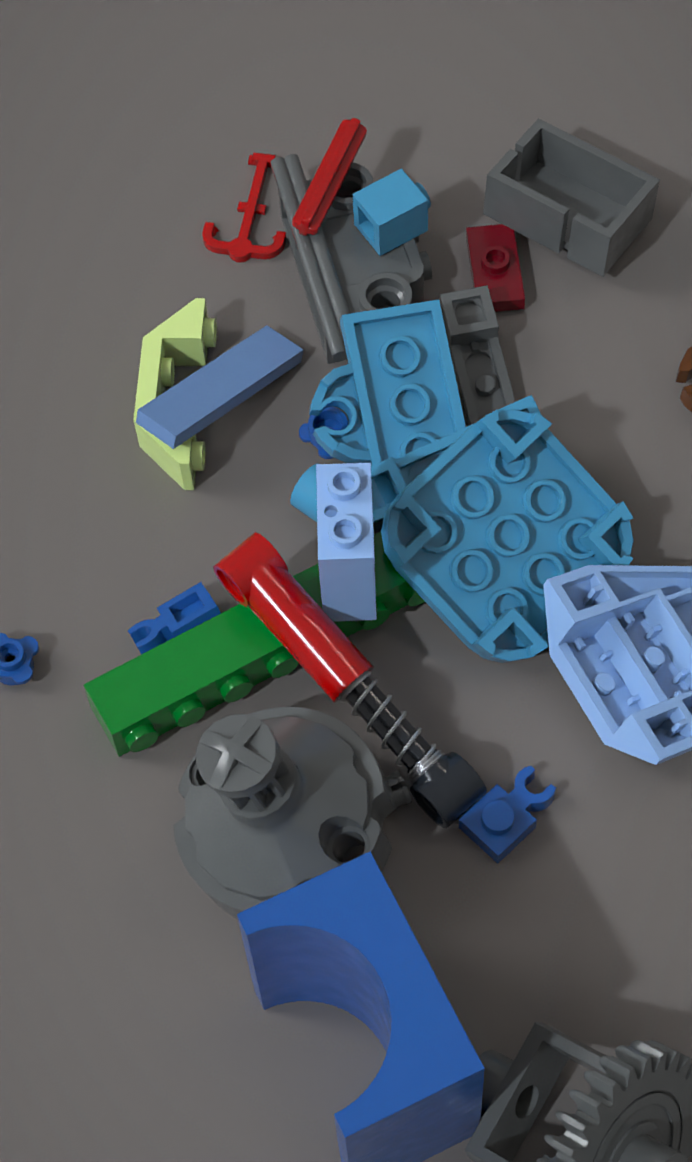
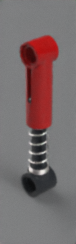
M257 532L253 533L213 566L217 578L236 601L245 607L248 606L331 700L334 703L339 700L341 702L348 701L353 707L352 715L361 716L368 724L367 732H375L382 739V749L390 748L397 756L396 764L405 765L408 768V777L414 783L410 787L412 796L422 810L442 828H448L487 793L484 782L465 759L455 752L445 755V753H441V750H437L436 744L429 745L420 735L422 728H414L405 718L407 711L400 712L390 701L392 695L385 696L375 685L377 678L372 680L369 678L374 666L288 572L285 561L265 537Z

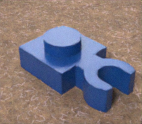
M199 582L157 607L160 616L155 619L143 620L132 626L128 632L140 653L143 654L221 614L202 582Z
M531 765L519 771L515 778L514 789L509 794L496 784L459 819V828L497 864L536 828L537 819L530 812L545 810L554 800L556 787L552 784L539 794H533L526 789V786L535 778V769Z

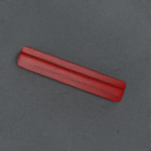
M353 117L351 120H342L292 219V225L299 230V234L307 236L308 234L316 235L319 232L367 135V128L360 124L359 119Z

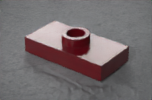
M503 224L466 227V242L473 288L488 285L495 312L525 309V294L514 230Z

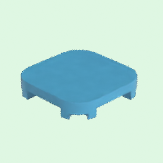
M516 409L495 410L473 424L396 496L385 512L381 529L384 552L395 570L469 649L483 659L500 663L531 658L549 647L543 585L547 579L587 565H629L633 560L630 556L633 545L630 520L634 518L624 501L615 503L551 433L548 428L552 423L538 412L531 414Z

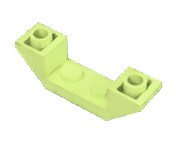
M195 298L143 337L134 411V424L139 447L184 490H194L196 471H204L205 442L197 441L195 434L175 449H172L138 425L136 418L139 408L164 393L165 387H173L174 366L206 365L208 347H216L217 322L216 318H208L205 298Z

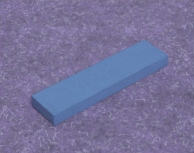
M266 325L139 408L136 423L172 449H175L301 363L303 349Z

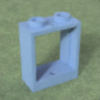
M371 463L316 464L318 566L322 610L332 621L377 620Z

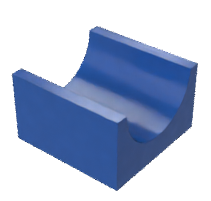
M367 852L237 914L254 991L264 1010L276 1005L296 1001H313L333 1005L349 1012L365 1023L380 1040L387 1053L379 1072L368 1088L355 1101L334 1114L341 1162H422L472 1137L481 1119L485 1068L371 852Z

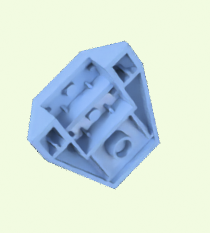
M587 565L547 579L543 585L550 657L604 745L654 765L692 751V566Z

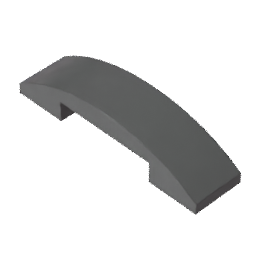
M488 285L440 294V303L454 372L469 426L478 422L487 414L516 402L498 339L499 325Z

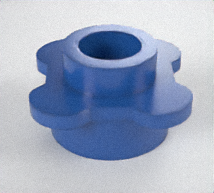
M326 408L319 416L311 415L308 423L300 426L299 437L303 442H310L315 446L321 458L333 459L317 443L313 432L322 426L332 430H343L349 425L347 417L338 408Z
M0 633L1 683L5 685H21L32 679L34 670L33 656L39 652V645L35 638L26 636L22 639L8 638L4 633ZM9 655L15 656V659L11 662L6 661Z

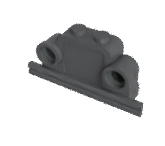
M290 154L285 158H274L271 160V168L278 186L282 223L327 364L347 360L340 326L341 316L423 302L424 281L432 279V268L426 251H418L416 243L419 242V236L379 256L354 225L353 193L373 183V177L369 170L357 163H352L319 232L316 235L308 234L307 236L299 234V230L292 225V219L312 179L306 181L298 155Z

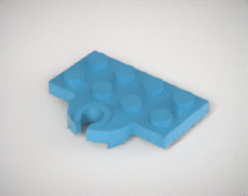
M439 299L341 316L340 326L348 364L334 368L320 381L309 409V415L319 416L326 408L338 407L348 416L349 425L343 430H332L322 426L313 432L317 443L331 457L345 463H371V466L391 457L396 459L466 427Z

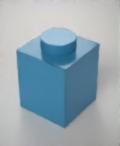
M402 168L353 193L354 225L379 256L428 231V209L431 207L429 195L422 184L419 182L413 183Z

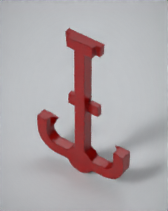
M253 152V155H249L248 165L257 167L248 201H239L238 212H245L239 236L231 242L216 240L213 237L219 229L213 222H205L202 236L204 245L209 251L229 255L233 261L238 263L246 262L250 258L272 259L283 251L287 238L286 232L283 231L276 232V235L272 237L274 242L269 246L252 245L249 240L255 215H265L267 206L258 203L268 167L271 168V160L276 158V155Z

